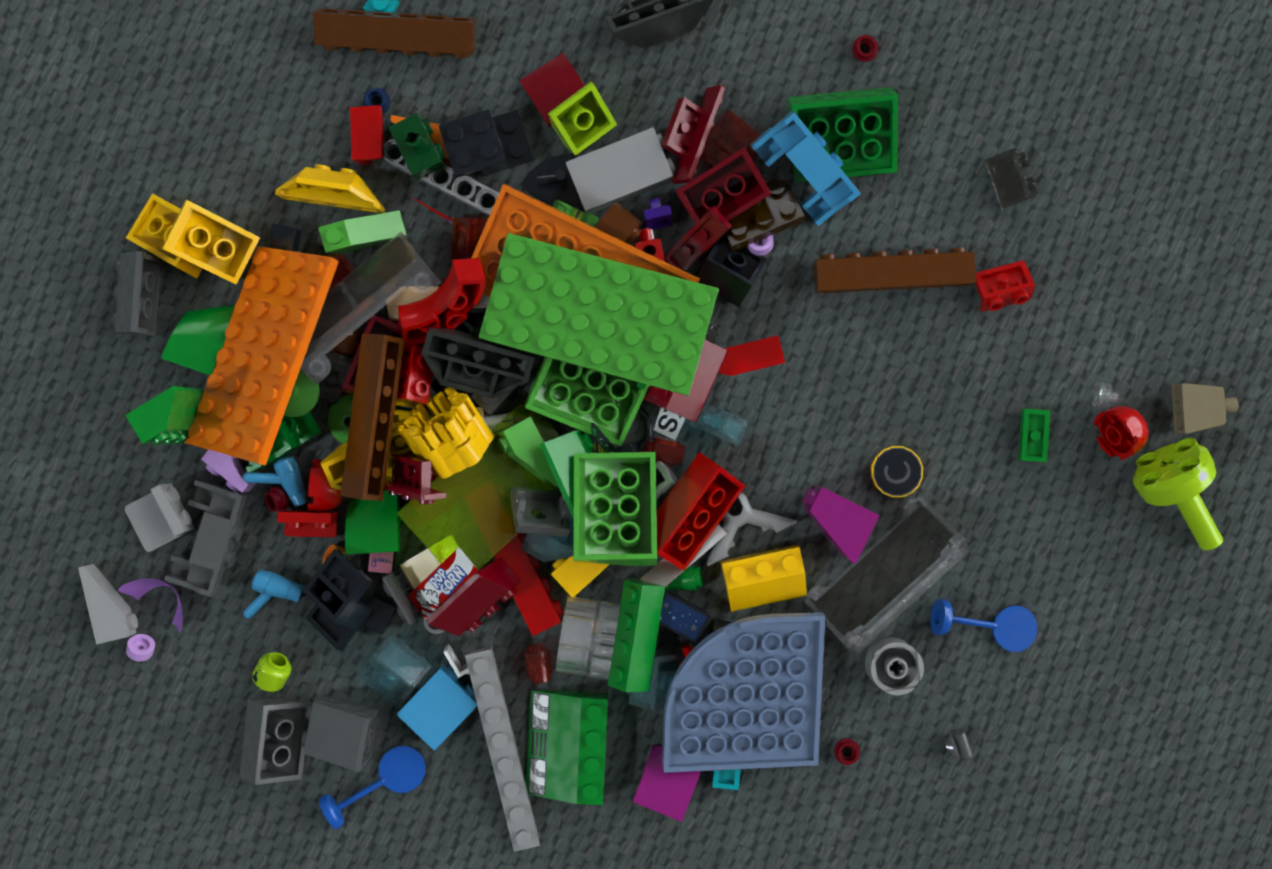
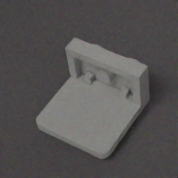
M172 483L160 484L150 489L152 493L125 507V512L144 549L148 552L154 551L195 530L192 519L184 509L179 493Z

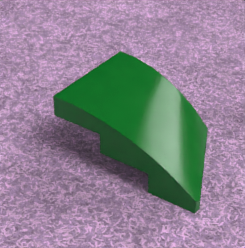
M235 305L187 311L170 336L161 359L211 375L217 363L216 355L223 348L226 340L225 331L231 320Z
M310 412L300 417L283 416L266 466L288 455L322 433ZM249 461L246 471L256 472L266 466Z
M387 490L384 491L383 501L356 498L348 500L345 526L346 555L400 551L399 524H401L399 498L401 495H390Z

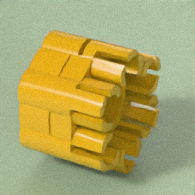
M450 387L444 389L448 395V400L440 391L434 396V401L432 398H429L428 403L425 404L427 408L421 403L414 404L410 411L411 416L402 422L404 426L399 425L398 427L399 433L416 457L431 461L432 474L439 479H446L478 463L494 438L493 433L469 396L464 393H457L454 388Z

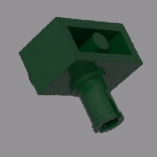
M416 113L389 127L415 179L419 180L445 167L442 159L446 155L440 143H434L431 137L434 130L427 118L422 119Z

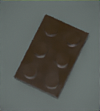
M784 175L766 183L772 193L771 195L728 221L732 227L724 235L733 252L805 221V214Z

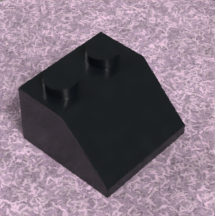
M723 235L716 242L696 277L700 278L698 282L700 284L719 288L718 296L740 307L767 258L754 255L747 246L733 252L725 235Z

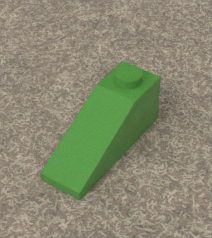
M400 210L342 220L318 227L325 252L332 257L407 236Z
M531 416L497 433L499 437L497 442L504 454L507 453L511 459L554 490H560L540 447V444L544 443Z

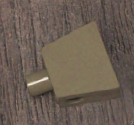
M1188 383L1171 385L1175 434L1192 433L1226 424V413H1236L1238 411L1239 404L1237 398H1225L1223 387Z

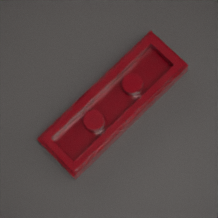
M715 206L712 207L664 255L665 261L686 272L732 225Z

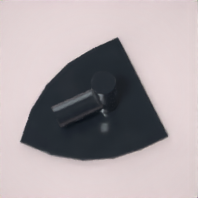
M571 153L551 157L532 169L520 185L532 196L546 203L554 204L555 200H559L570 206L581 205L566 167L567 161L578 156Z

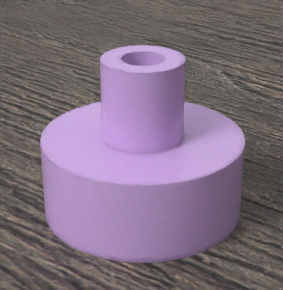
M773 235L749 244V251L758 256L768 254L774 246Z
M145 634L134 635L127 642L126 654L134 661H146L153 656L155 641Z

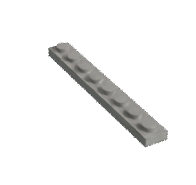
M492 646L468 651L465 653V658L513 850L515 852L540 846Z

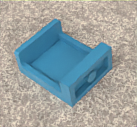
M443 664L396 715L435 751L477 707L473 686L471 684L466 686L457 677L452 666L447 668Z

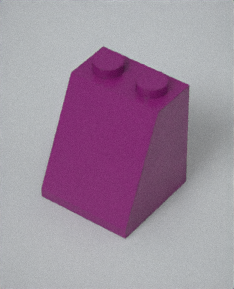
M814 485L813 489L808 488L802 499V502L805 503L803 509L842 557L856 564L880 515L823 487Z

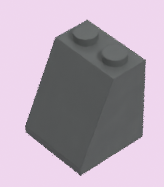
M318 697L313 703L309 704L306 718L310 720L308 729L304 730L301 743L305 745L303 754L361 772L371 759L380 708Z

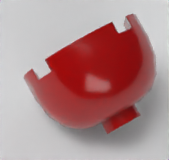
M1111 407L1099 413L1093 422V426H1098L1102 436H1096L1101 449L1111 457H1121L1119 460H1124L1143 449L1148 440L1149 430L1145 419L1137 410L1131 407Z
M312 459L313 466L315 467H311L308 497H311L313 504H308V511H329L337 507L343 497L340 496V489L331 488L320 464L323 461L322 459Z

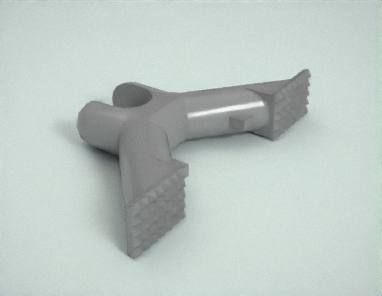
M740 493L738 499L742 510L735 516L730 515L727 511L722 518L724 521L722 529L727 535L713 546L706 564L708 566L710 564L713 565V563L729 556L728 551L731 547L735 546L733 539L738 528L741 526L752 524L760 526L763 532L771 529L778 533L791 525L793 526L797 521L753 509L745 494Z

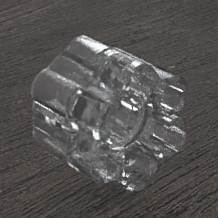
M568 595L557 653L556 672L608 680L618 624L619 603L576 596L572 598Z

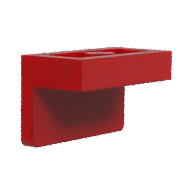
M379 105L350 107L352 160L360 165H371V160L384 158L382 107Z

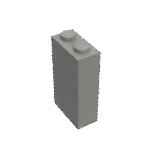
M653 127L566 162L567 170L584 212L588 214L611 206L613 203H619L673 180L672 173L676 172L671 158L666 159L663 152L665 148L661 146L663 141L661 133L656 134Z

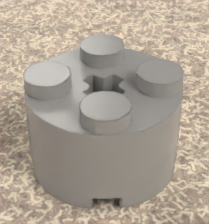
M887 637L878 640L868 649L865 668L870 679L881 690L891 695H904L915 689V686L921 681L924 674L923 660L920 654L904 640ZM896 661L899 664L895 665L894 670L892 671L890 669V666H892L893 662Z

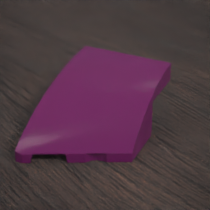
M653 745L643 767V775L634 794L633 802L682 822L701 771L664 773L662 769L663 745Z

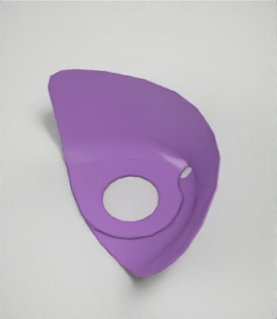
M139 579L126 583L118 589L119 592L131 595L138 600L155 587H171L177 594L178 600L172 624L176 625L178 632L181 631L183 619L178 591L173 585L157 579Z

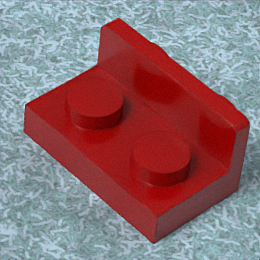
M1024 260L976 272L975 287L981 298L980 310L981 312L988 310L997 311L1004 306L1023 304L1032 298L1035 284Z
M403 347L396 402L413 401L427 404L429 401L433 372L421 354L423 350L421 347Z
M284 510L278 512L277 522L285 523V536L337 537L338 511Z

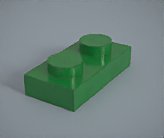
M1021 409L1018 461L1047 462L1050 410Z

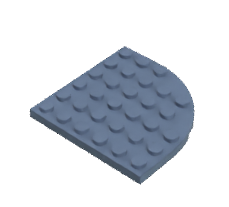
M822 612L751 616L719 628L696 645L679 666L667 692L663 716V772L818 765L825 615Z

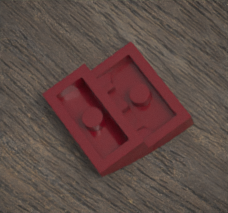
M564 53L519 80L549 128L552 125L548 113L585 86Z

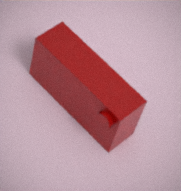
M699 452L656 511L657 555L685 571L743 491L745 485Z

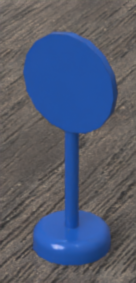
M937 599L932 607L930 627L934 635H946L952 626V622L992 628L996 643L1003 649L1011 652H1021L1029 648L1037 635V622L1034 615L1028 609L1018 605L1002 609L995 616L994 622L953 616L951 603L946 599Z
M399 745L391 748L383 755L379 763V780L340 803H337L330 794L319 797L321 810L328 823L335 830L344 825V816L341 809L383 784L387 789L396 793H406L414 790L421 784L425 776L426 765L423 756L410 746Z

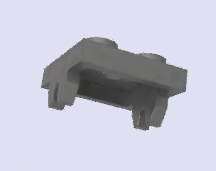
M512 487L510 500L516 533L568 537L571 530L569 523L570 511L561 491ZM533 510H541L546 515V518L537 519L531 512Z

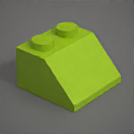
M592 82L548 113L551 125L560 140L575 156L617 126L616 121Z

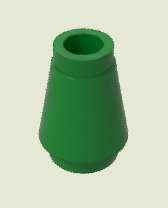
M690 565L666 586V590H698V587H703L704 581L700 566L694 567Z

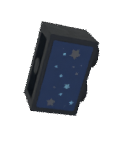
M665 589L659 630L666 632L669 629L676 633L675 638L686 644H689L690 641L697 644L711 618L710 613Z

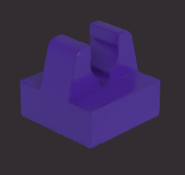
M659 197L649 199L650 209L644 210L646 228L657 230L673 226L670 205L661 206Z

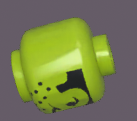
M266 653L260 657L252 673V680L261 690L268 692L279 691L292 671L291 664L287 657L281 653Z

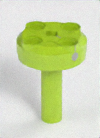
M1186 438L1141 455L1136 460L1137 468L1132 481L1144 501L1154 506L1176 504L1202 550H1212L1220 546L1223 542V537L1199 495L1212 483L1216 476L1214 460L1208 449L1198 444L1196 439Z

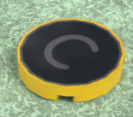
M890 446L881 450L872 461L870 477L874 486L881 493L890 497H905L912 494L919 487L923 478V466L920 458L912 450L903 446Z

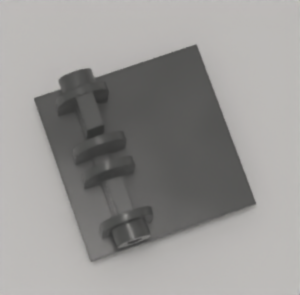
M399 568L401 574L396 570L382 578L384 581L383 587L387 595L391 598L393 597L397 603L399 616L404 621L407 620L410 625L422 614L407 598L412 586H406L410 583L401 568Z

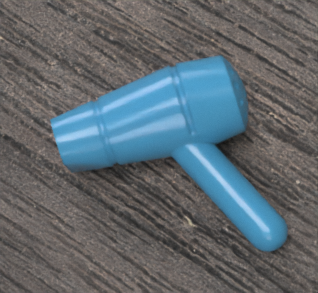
M283 457L276 461L274 464L276 473L247 472L243 475V480L247 483L281 484L295 507L309 502L302 473L294 457Z
M259 570L253 577L252 589L261 594L244 610L243 615L245 618H252L271 597L299 602L304 593L303 589L306 586L271 571Z

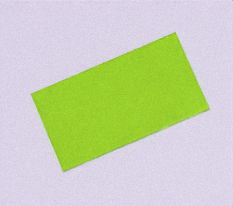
M527 398L491 429L494 438L478 463L446 479H439L437 477L431 482V488L446 492V498L435 499L434 504H419L418 499H414L397 512V515L440 563H443L459 547L479 570L518 534L515 532L510 500L512 487L554 490L511 459L507 453L504 454L497 442L499 439L498 432L530 416L544 442L560 437L558 432L542 414L525 408ZM533 510L531 513L534 517H537L541 510Z

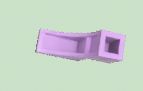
M210 450L201 458L207 464L206 469L216 476L221 475L227 480L226 485L235 492H249L256 484L247 483L243 480V475L246 472L239 458Z

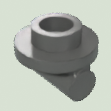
M965 730L950 732L949 737L946 738L948 753H952L954 758L971 757L973 754Z

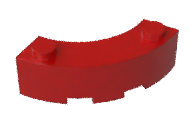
M480 258L452 260L448 277L434 293L417 302L398 306V328L401 339H405L404 347L424 344L429 328L455 329L467 319L466 314L474 305H478L485 287V275Z

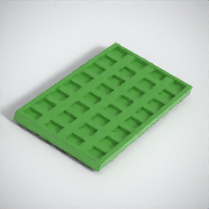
M508 233L478 338L689 396L719 288Z

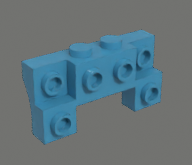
M792 110L750 145L768 167L784 153L816 190L800 204L819 226L836 211L852 202L861 193L841 170L840 167L844 163L835 152L829 155L823 148L827 143L818 132L812 134Z

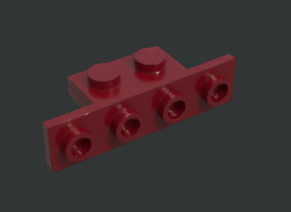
M722 85L706 88L700 107L685 97L679 98L661 144L663 148L680 158L672 180L674 184L688 183L696 175L698 161L705 150L708 134L714 126L717 109L723 101L722 96L725 87Z
M402 453L392 454V477L386 476L384 491L388 490L390 495H403V499H418L419 504H434L435 499L446 498V492L431 488V461Z

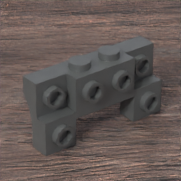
M195 480L194 485L197 486L194 499L189 500L188 505L207 512L203 514L190 558L180 554L172 555L171 561H174L172 570L169 575L165 576L164 581L186 587L208 597H213L217 594L224 570L231 567L234 562L235 552H233V549L243 533V527H241L242 519L240 517L247 495L225 489L226 487L211 482Z

